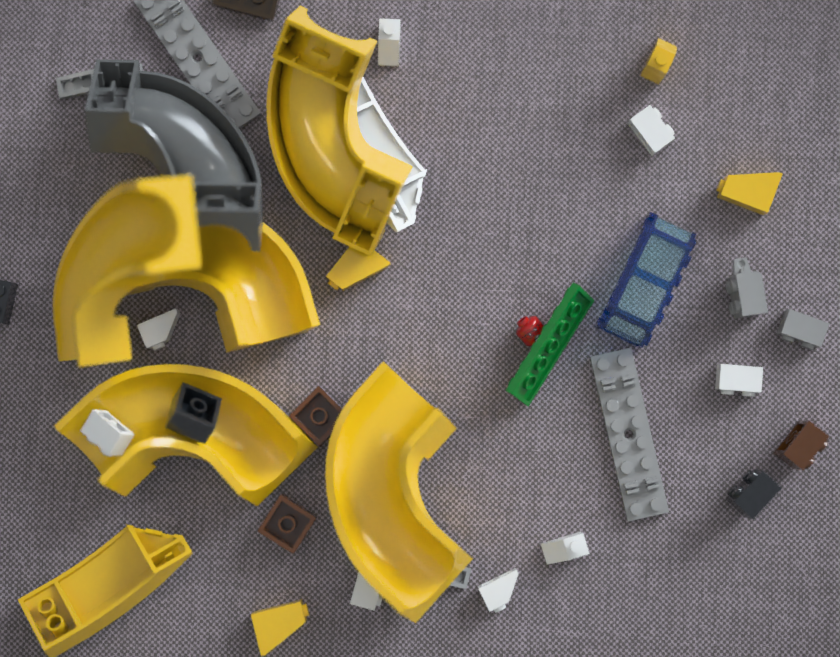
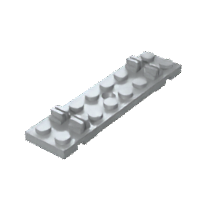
M134 0L190 84L215 101L230 116L239 129L261 115L259 109L184 0ZM197 54L202 56V59L199 62H196L194 60V57Z
M632 348L591 356V366L620 493L623 499L627 521H633L668 513L669 509ZM627 430L632 431L633 436L631 438L625 436Z

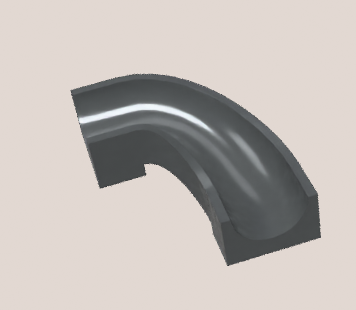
M96 59L85 107L90 151L93 153H136L150 160L163 178L191 176L197 227L209 224L231 227L246 237L252 251H260L263 227L260 172L247 140L230 116L215 101L189 83L157 72L140 71L139 60Z

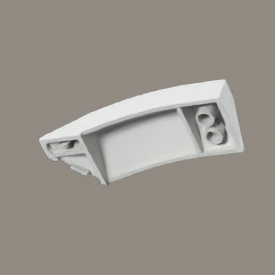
M362 78L357 100V119L362 137L374 149L413 166L387 221V224L395 232H398L415 223L416 207L420 201L422 181L427 169L425 170L398 137L377 104L365 79Z

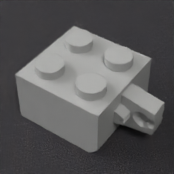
M747 258L734 259L733 276L728 277L726 282L727 294L731 296V302H729L730 314L734 315V319L768 313L762 274L758 271L751 272Z

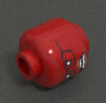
M524 316L517 322L516 335L526 346L531 347L542 333L544 324L536 316L529 318Z

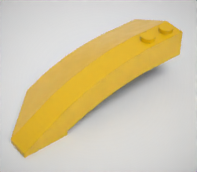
M126 524L124 529L94 553L58 577L19 598L18 601L44 652L48 657H56L128 612L157 589L193 552L183 535H170L162 531L148 528L140 529Z

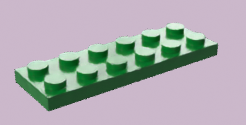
M573 282L565 291L562 301L554 309L552 317L542 328L539 338L532 344L529 354L520 363L519 370L508 383L505 391L528 407L595 301L581 286Z

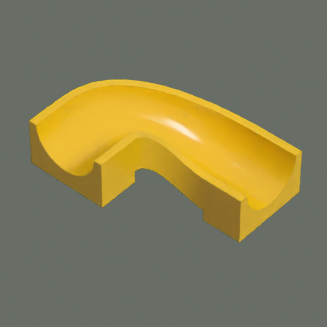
M299 6L286 18L272 55L274 60L269 76L266 101L267 127L272 154L286 188L307 215L321 226L334 233L332 239L372 256L384 235V228L413 167L369 146L359 129L357 119L359 88L377 41L371 38L367 40H353L335 35L315 24L307 15L308 9Z
M191 176L137 180L118 184L104 194L79 223L62 255L54 283L52 303L58 361L77 360V365L81 367L131 360L127 316L114 314L120 300L137 285L161 272L201 267Z
M184 364L144 366L113 376L90 391L54 425L59 433L73 442L101 473V476L98 478L100 483L125 497L156 468L153 463L155 460L166 456H187L213 465L239 496L258 506L318 448L284 411L251 385L220 371ZM183 382L222 398L216 427L205 444L165 428L173 397ZM93 409L107 410L135 434L122 456L109 457L104 455L100 451L101 448L86 439L87 436L81 432Z

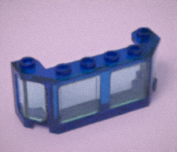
M652 212L647 214L636 244L606 307L603 309L601 317L598 318L595 325L596 328L638 348L649 344L653 329L656 325L659 326L665 315L662 311L665 305H670L674 296L671 292L674 286L678 287L683 277L680 273L683 267L687 268L691 260L689 253L693 250L697 241L695 240L696 233H690L658 218V215Z

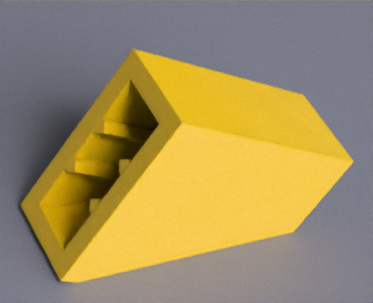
M658 38L640 76L659 85L671 66L677 47Z
M774 172L728 175L724 180L720 179L716 191L719 192L717 198L765 215L769 212L783 174Z
M349 246L326 277L329 279L328 284L336 291L339 288L344 291L387 269L391 263L375 250L372 256H369Z
M302 599L252 612L251 618L261 656L269 653L306 623L307 616L310 615L307 603L303 604Z

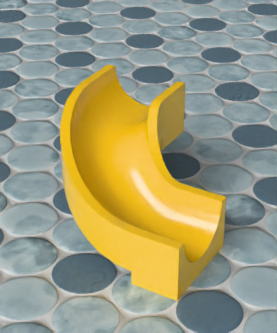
M264 223L260 251H252L246 237L231 227L219 224L197 227L201 267L161 272L140 283L125 295L146 292L161 286H184L205 293L215 302L218 308L215 313L226 353L303 334L320 325L309 284L301 264L286 242Z
M383 361L352 395L336 420L326 456V492L334 527L349 559L366 581L401 615L416 623L473 560L431 519L422 501L418 486V470L423 458L425 457L429 460L457 428L437 407L435 408Z

